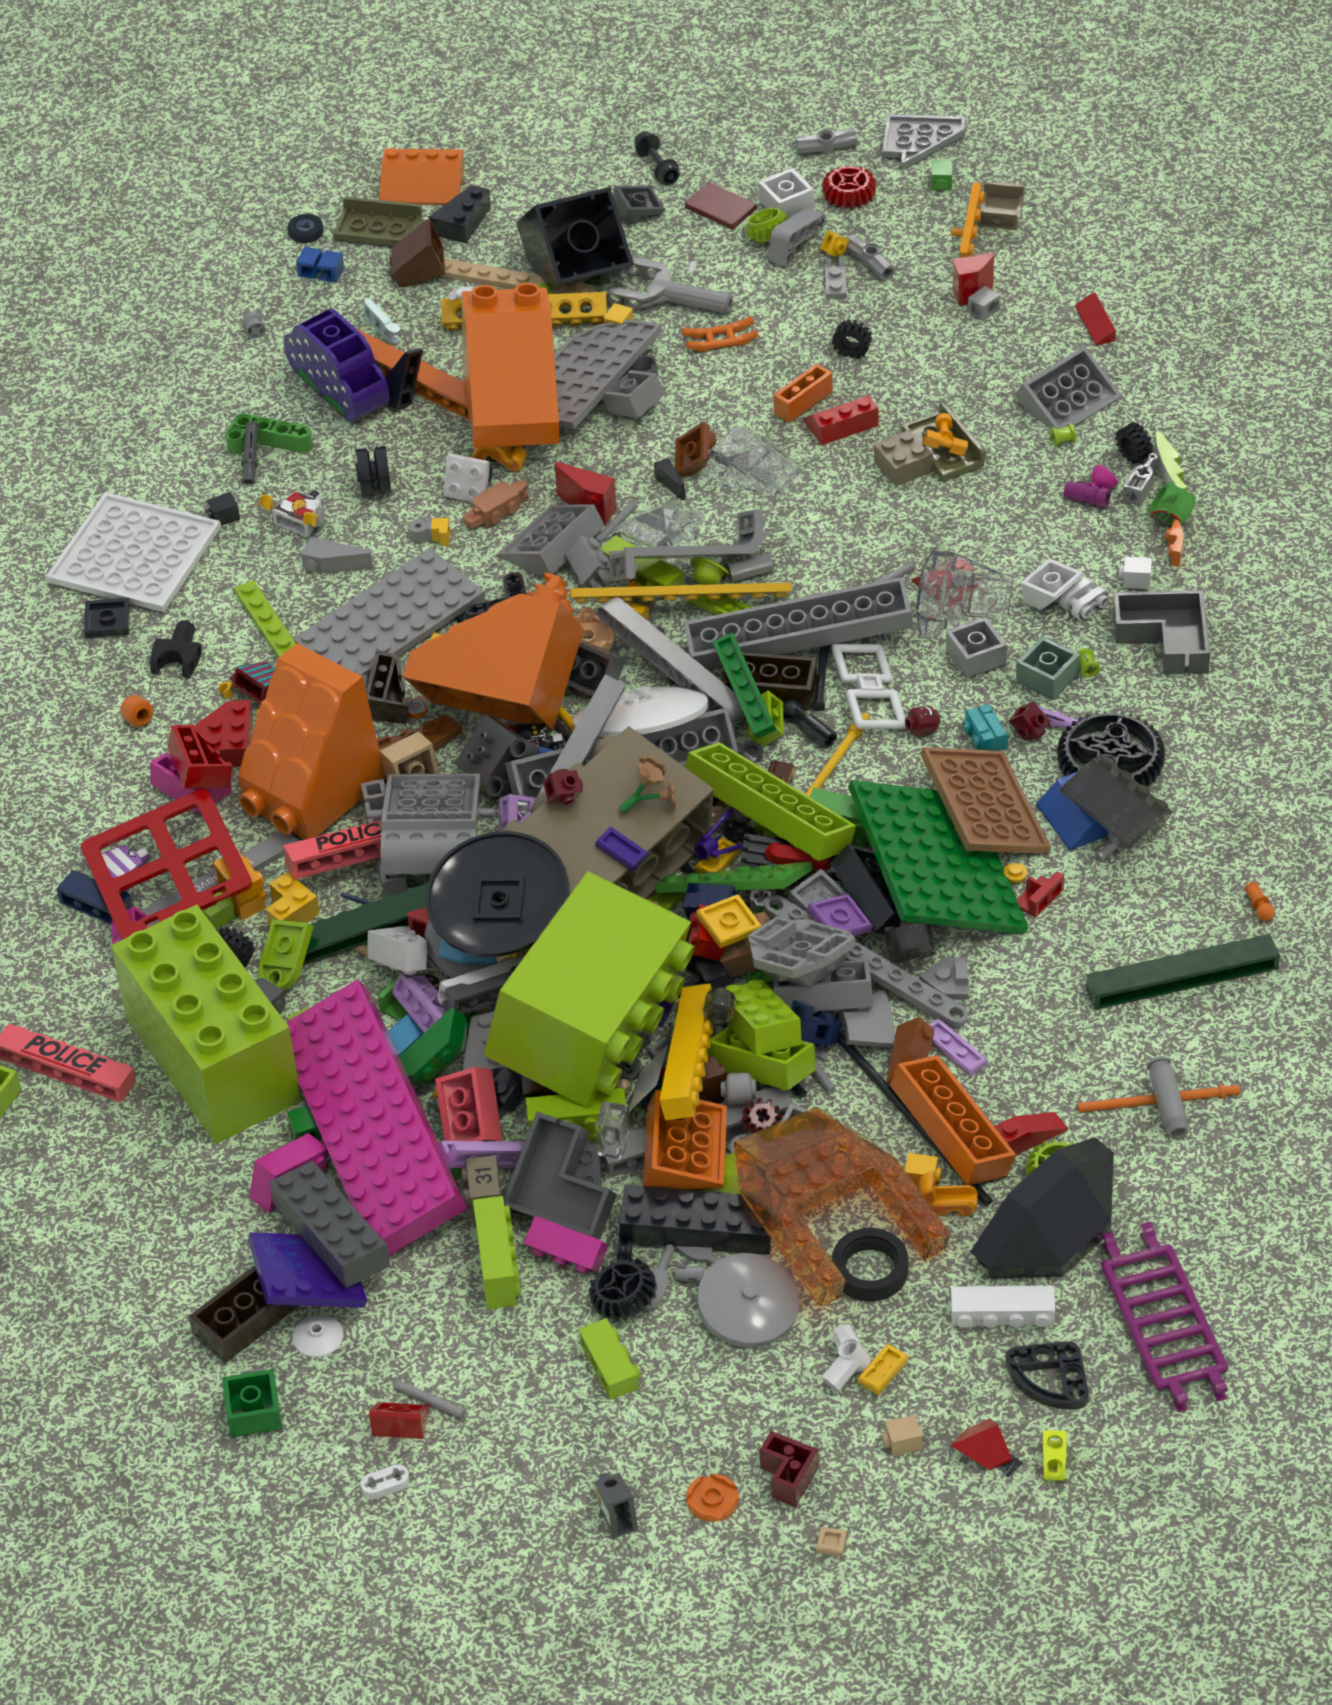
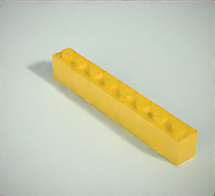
M711 984L682 987L660 1095V1104L665 1120L694 1117L696 1106L700 1105L699 1092L702 1091V1077H705L704 1064L708 1062L707 1049L711 1046L712 1022L716 1020L714 1018L710 1019L706 1013L716 1018L714 1011L715 1007H718V996L716 992L713 993Z

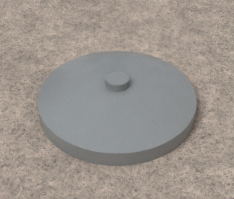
M739 1253L718 1260L704 1273L697 1293V1308L704 1325L717 1338L738 1347L757 1348L777 1341L791 1329L799 1310V1292L792 1276L776 1261L758 1254Z

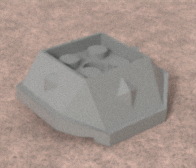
M776 916L749 934L748 944L754 968L760 969L766 976L776 978L780 982L787 981L810 988L841 967L849 951L855 947V937L852 936L850 931L801 919L788 920L785 917Z

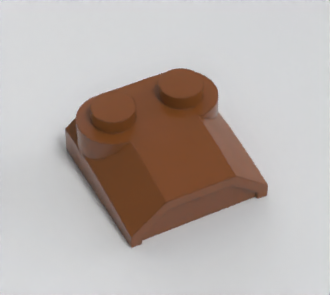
M703 422L675 440V469L679 476H693L706 468L709 450L713 449L717 442L716 434L710 430V425Z

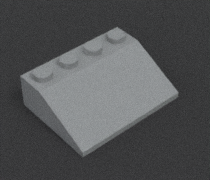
M1085 346L1024 382L1014 394L1029 414L1049 428L1055 427L1056 429L1065 427L1068 423H1072L1075 426L1122 396Z
M594 504L550 505L499 551L497 555L535 575H544L545 572L555 575L563 564L569 562L565 553L578 537L595 538L605 525Z

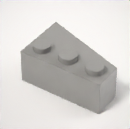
M494 1012L471 1016L462 1071L473 1067L492 1069L493 1079H495L503 1065L483 1055Z

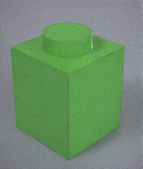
M932 160V190H952V160Z

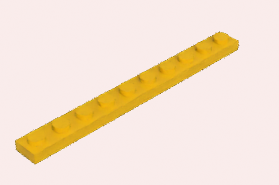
M792 582L571 588L569 597L570 600H575V603L578 604L588 603V599H597V603H606L615 597H619L624 602H632V598H641L642 602L655 601L654 598L663 597V601H676L677 597H685V600L690 601L699 600V596H707L708 600L721 599V596H729V599H742L743 595H751L752 599L765 598V595L773 594V598H786L787 594L792 592Z

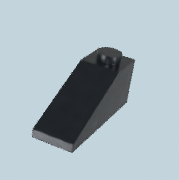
M421 348L405 352L385 377L389 389L388 404L396 410L412 405L423 354Z

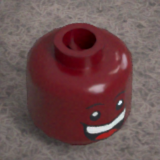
M928 705L910 709L905 718L907 730L916 737L933 734L940 725L939 713Z

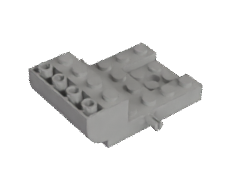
M388 774L383 808L380 810L368 809V819H381V874L393 877L401 874H411L413 876L432 874L439 861L450 850L460 843L477 836L478 820L480 818H494V808L480 809L479 807L481 793L480 774Z

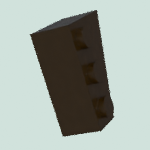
M376 651L366 688L372 719L406 724L408 702L405 697L399 657L397 654Z

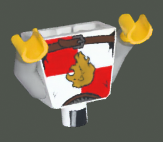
M315 490L311 491L309 495L296 491L278 501L273 500L269 495L262 494L260 496L258 505L264 506L268 511L272 510L275 525L306 537L311 535L315 527H323L325 512L320 501L322 496Z

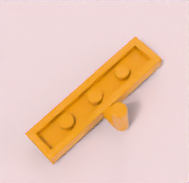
M973 182L964 229L951 228L952 236L962 237L959 251L960 258L974 255L975 244H972L973 238H977L978 226H976V222L981 219V209H979V206L984 203L985 192L981 189V183Z

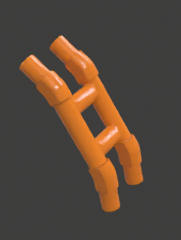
M752 316L727 325L703 329L683 327L681 330L682 336H689L695 339L706 337L707 341L703 342L686 341V349L698 352L735 345L741 346L759 337L757 329L735 337V332H740L755 323ZM726 333V339L715 340L714 335Z

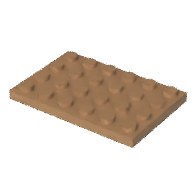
M922 748L920 755L966 851L1048 854L1051 846L1003 751Z

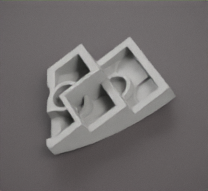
M885 991L872 994L873 1007H867L864 1010H856L854 1008L843 1009L838 1012V1019L842 1021L839 1031H846V1044L893 1048L895 1039L894 1023Z

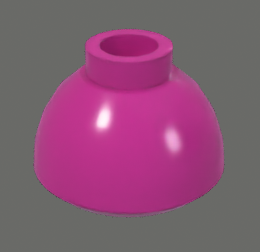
M1096 464L1091 472L1090 484L1093 487L1098 485L1112 490L1118 486V480L1106 467Z

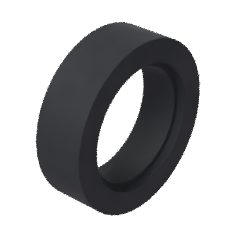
M861 1228L846 1234L837 1242L833 1249L832 1275L834 1282L844 1294L860 1301H880L895 1295L904 1286L908 1277V1252L904 1243L896 1235L879 1228ZM867 1249L886 1253L895 1264L889 1275L873 1281L854 1277L849 1273L845 1265L853 1254Z

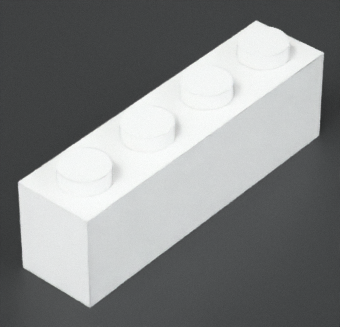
M1054 1286L951 1287L952 1326L962 1328L985 1326L992 1328L997 1325H1010L1012 1327H1021L1023 1325L1046 1327L1048 1325H1055Z

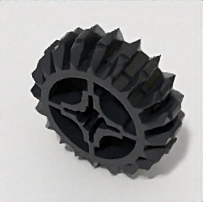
M630 1256L625 1261L621 1257L615 1263L610 1260V1265L607 1267L601 1265L602 1271L595 1272V1279L590 1281L591 1288L588 1290L591 1304L600 1316L603 1315L608 1320L612 1318L615 1322L620 1318L627 1321L629 1316L636 1318V1313L639 1311L645 1313L644 1307L652 1306L651 1299L656 1298L655 1290L658 1289L656 1277L650 1267L640 1261L639 1258L634 1260Z

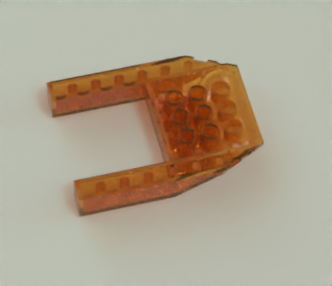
M815 1107L734 1141L740 1194L819 1307L841 1298L846 1280L800 1216V1214L870 1184L923 1260H927L946 1250L951 1237L950 1232L899 1161L864 1134L821 1108Z

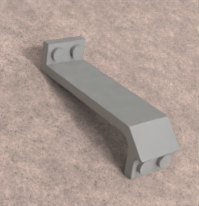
M754 509L737 513L738 540L735 545L625 547L623 551H609L611 582L634 579L637 573V564L634 559L719 558L752 554L771 531H763L765 517L762 509Z

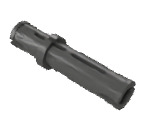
M247 422L245 424L244 458L241 460V466H243L242 483L255 484V472L258 466L256 455L259 425L255 422ZM250 438H252V447H251V449H250ZM249 458H251L250 469L248 468Z

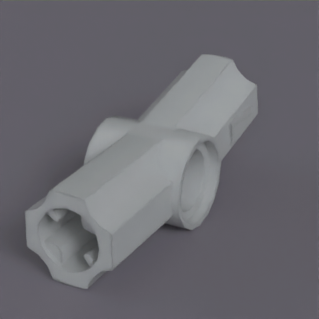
M854 128L836 132L825 129L819 131L817 135L796 137L797 155L809 153L830 155L836 149L857 144Z
M854 235L847 238L849 242L846 246V251L861 260L863 266L871 269L880 279L887 281L896 273L895 266L881 254V248L878 244L866 243Z

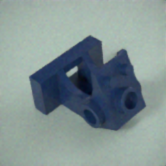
M793 1000L791 1010L801 1020V1041L814 1043L815 1046L821 1048H828V1045L836 1044L842 1021L835 1019V1014L829 1012L814 1013L815 1007L800 1000Z

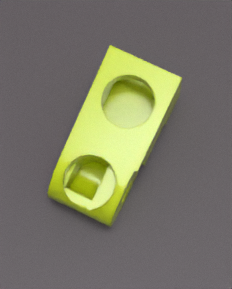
M1043 1430V1480L1065 1481L1067 1431ZM1051 1438H1058V1439H1060L1061 1441L1049 1440V1439H1051Z

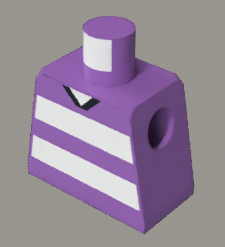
M121 845L102 853L109 872L114 878L141 867L150 860V855L145 848L133 853L126 845Z

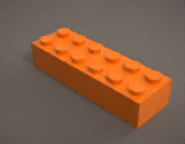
M936 1055L897 1064L890 1086L965 1184L972 1185L1008 1176L1016 1154L940 1057Z

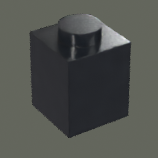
M230 492L206 500L207 509L205 510V515L207 518L220 521L221 526L240 520L238 504Z

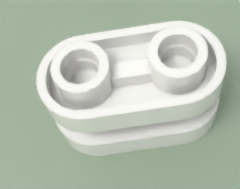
M1086 577L1061 595L1059 606L1068 612L1071 610V614L1081 621L1088 619L1099 608L1107 606L1109 603V592L1101 586L1097 587L1096 582Z

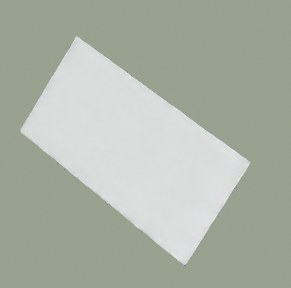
M667 1046L640 1072L628 1113L656 1086Z

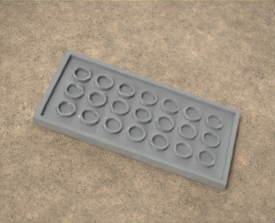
M428 548L293 638L295 643L356 674L370 676L376 651L400 656L465 612L467 607L477 604L486 597L485 591L435 551Z

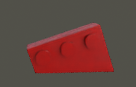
M194 724L171 725L168 750L184 789L228 788L233 765L230 762H225L220 757L221 753L218 749L213 750L210 747L209 740Z

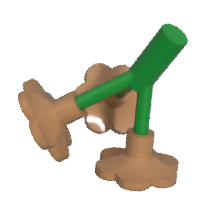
M641 756L639 758L641 763L637 765L638 774L642 777L636 792L625 800L619 808L626 813L639 801L660 798V800L669 799L673 809H676L672 779H669L667 790L659 791L656 794L640 796L644 787L648 786L649 783H662L664 781L662 775L666 773L664 763L657 761L653 756Z

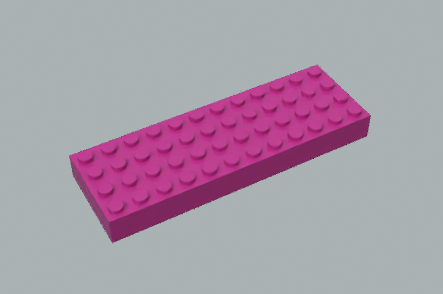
M357 979L287 1021L286 1024L290 1029L298 1082L349 1201L387 1244L389 1256L467 1210L468 1208L450 1168L447 1167L437 1139L372 995L367 988Z

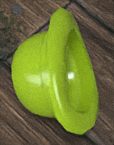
M694 557L690 560V564L694 568L693 578L697 584L715 585L720 583L723 576H729L728 570L713 560L705 557Z

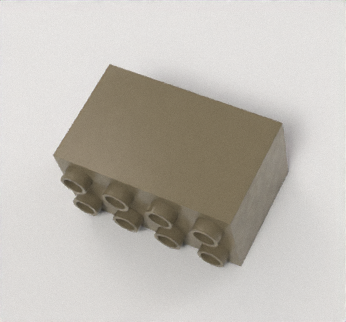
M628 726L616 738L610 734L605 736L596 746L593 754L594 758L585 766L581 763H576L568 770H577L578 776L583 783V792L576 798L574 803L562 805V802L548 804L546 793L543 792L534 801L530 810L531 814L522 823L513 820L502 830L528 834L549 845L559 855L566 868L570 886L569 896L587 871L647 900L656 892L655 883L662 880L665 875L675 874L695 855V844L700 842L701 836L710 830L714 789ZM641 756H653L657 761L664 763L666 773L662 775L664 777L662 783H649L648 786L644 787L640 796L656 794L659 791L667 790L669 779H672L676 809H673L669 799L660 800V798L639 801L626 813L619 808L625 800L636 792L642 777L638 774L637 765L641 763L639 761ZM610 826L648 852V857L633 872L595 846V842Z

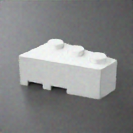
M409 926L368 931V959L376 961L377 965L390 966L391 970H401L403 974L414 975L417 974L418 970H426L427 941L420 935L415 936V931L410 930Z

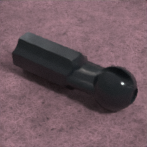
M789 699L783 703V717L786 720L795 721L799 724L800 730L819 746L827 749L837 740V733L815 715H808L803 711L802 704L799 701Z

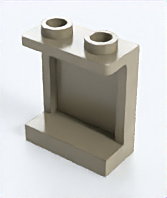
M985 181L984 203L979 206V209H981V219L977 221V226L1017 230L1024 202V185Z

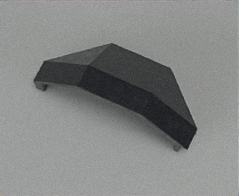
M1096 1137L1059 1148L1006 1196L970 1251L977 1258L981 1266L988 1268V1279L1062 1277L1103 1240V1234L1111 1231L1114 1152Z

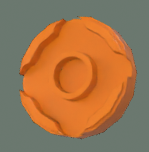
M710 1474V1476L704 1478L703 1476L696 1478L686 1492L687 1506L690 1512L698 1519L707 1522H718L729 1518L736 1511L739 1504V1494L735 1483L728 1477L719 1474Z

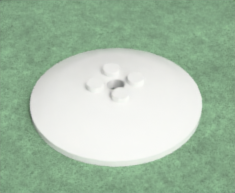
M640 687L635 690L625 691L599 737H605L609 734L617 737L628 726L639 734H647L684 724L702 715L707 710L708 698L701 692L680 687ZM586 708L582 709L574 716V729Z

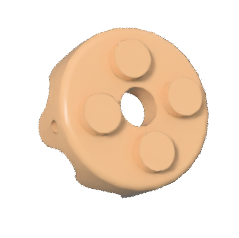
M584 607L580 614L573 616L584 628L581 639L608 651L612 649L615 643V632L600 620L591 607ZM586 636H587V637H589V636L592 637L591 639H584V637H586Z

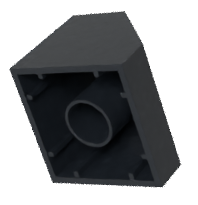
M611 187L534 205L516 222L528 263L552 290L624 272L634 266Z

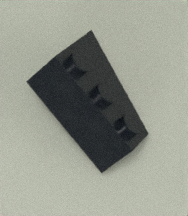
M471 185L431 214L428 219L431 220L438 237L467 243L491 208L490 190Z

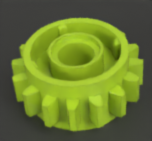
M767 208L754 213L748 218V224L745 225L747 237L759 243L770 241L772 231L777 225L788 219L787 214L778 208Z

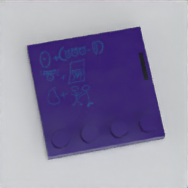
M249 1233L248 1243L266 1304L365 1308L367 1297L362 1282L360 1281L346 1288L300 1234Z

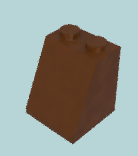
M430 219L422 222L391 248L392 256L389 257L392 270H390V275L393 282H397L399 288L446 274L444 247Z

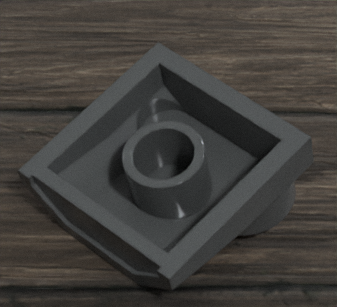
M651 185L614 187L613 196L617 210L628 223L639 222L641 216L664 213L666 210Z

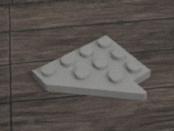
M887 114L882 157L901 158V169H905L965 136L966 117Z

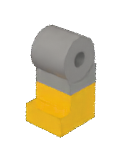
M449 518L417 519L409 524L412 542L416 544L440 542V546H449L451 535Z

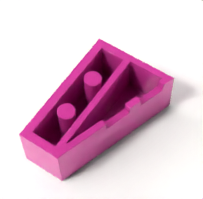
M308 1133L258 1158L254 1162L249 1198L270 1213L276 1206L273 1204L269 1181L311 1161L322 1171L327 1165V1147Z

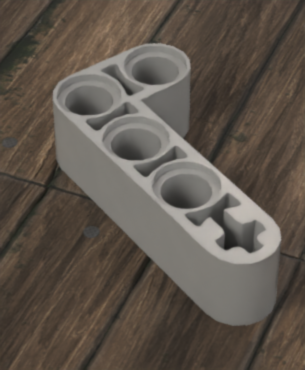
M805 208L777 225L771 234L768 261L788 268V264L794 261L796 246L822 230L826 224V215Z

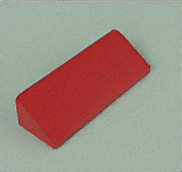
M1096 292L1088 295L1075 305L1096 346L1116 341V329Z

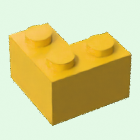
M286 872L269 883L273 904L266 908L269 927L272 919L307 923L320 914L317 896L297 879L294 880L290 873Z

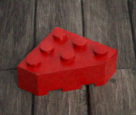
M250 700L227 701L195 725L209 740L210 747L213 750L218 749L221 753L220 757L225 762H230L233 767H241L245 750L251 741L253 713Z

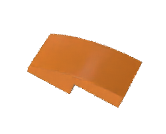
M1174 520L1172 527L1167 528L1165 541H1168V557H1171V565L1180 567L1183 532L1179 521Z

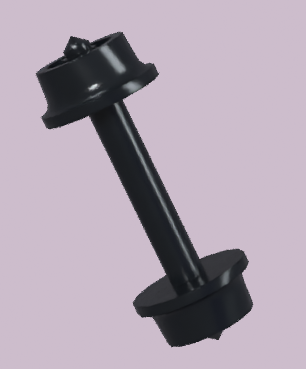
M648 131L639 133L634 140L636 153L641 157L648 155L652 157L657 164L654 170V177L657 181L665 185L675 183L680 176L678 163L673 159H662L657 152L660 146V140L657 135L651 134Z

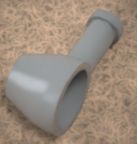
M1112 827L1107 834L1110 843L1100 851H1097L1095 857L1103 862L1116 849L1119 851L1125 850L1132 845L1134 833L1125 827ZM1123 842L1125 843V847L1118 846Z

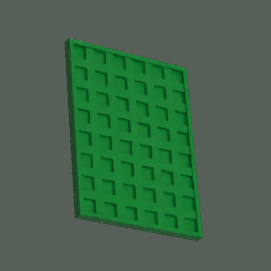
M851 780L848 789L901 921L1017 934L1026 933L1029 927L1010 882L1004 874V868L997 852L966 851L937 790Z

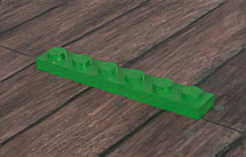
M733 632L712 641L755 739L776 731L777 729Z

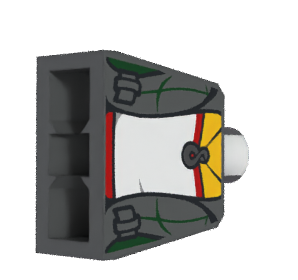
M600 1474L595 1482L597 1500L613 1539L637 1531L638 1525L633 1495L621 1474ZM614 1505H619L621 1507L622 1511L619 1515L617 1514Z

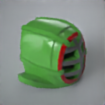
M1168 482L1153 499L1148 508L1149 516L1155 519V521L1172 527L1174 520H1178L1181 525L1190 517L1196 497L1185 491L1184 488Z

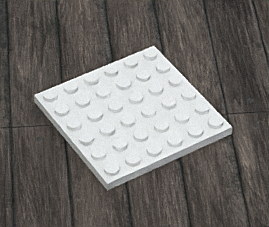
M105 492L50 569L46 579L51 584L109 599L129 598L132 605L164 613L220 530L221 523L218 520Z

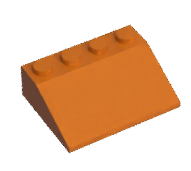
M384 149L379 200L419 205H445L461 193L465 169L463 150Z
M656 1090L647 1106L643 1186L685 1190L722 1188L724 1185L727 1106L700 1100V1105L696 1106L694 1117L665 1120L660 1104L661 1091Z

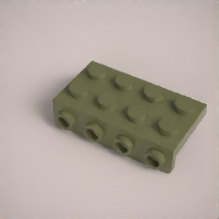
M344 197L343 211L333 233L334 240L394 246L422 223L421 205L414 203Z
M945 402L939 403L938 412L902 424V432L911 429L922 441L927 429L939 432L935 425V419L939 414L946 413L952 417L953 426L950 431L953 437L968 441V448L964 457L949 453V448L939 446L936 449L926 446L933 453V470L942 481L984 467V458L986 457L984 446L977 442L973 433L967 430L963 421L957 418L953 409L948 407Z

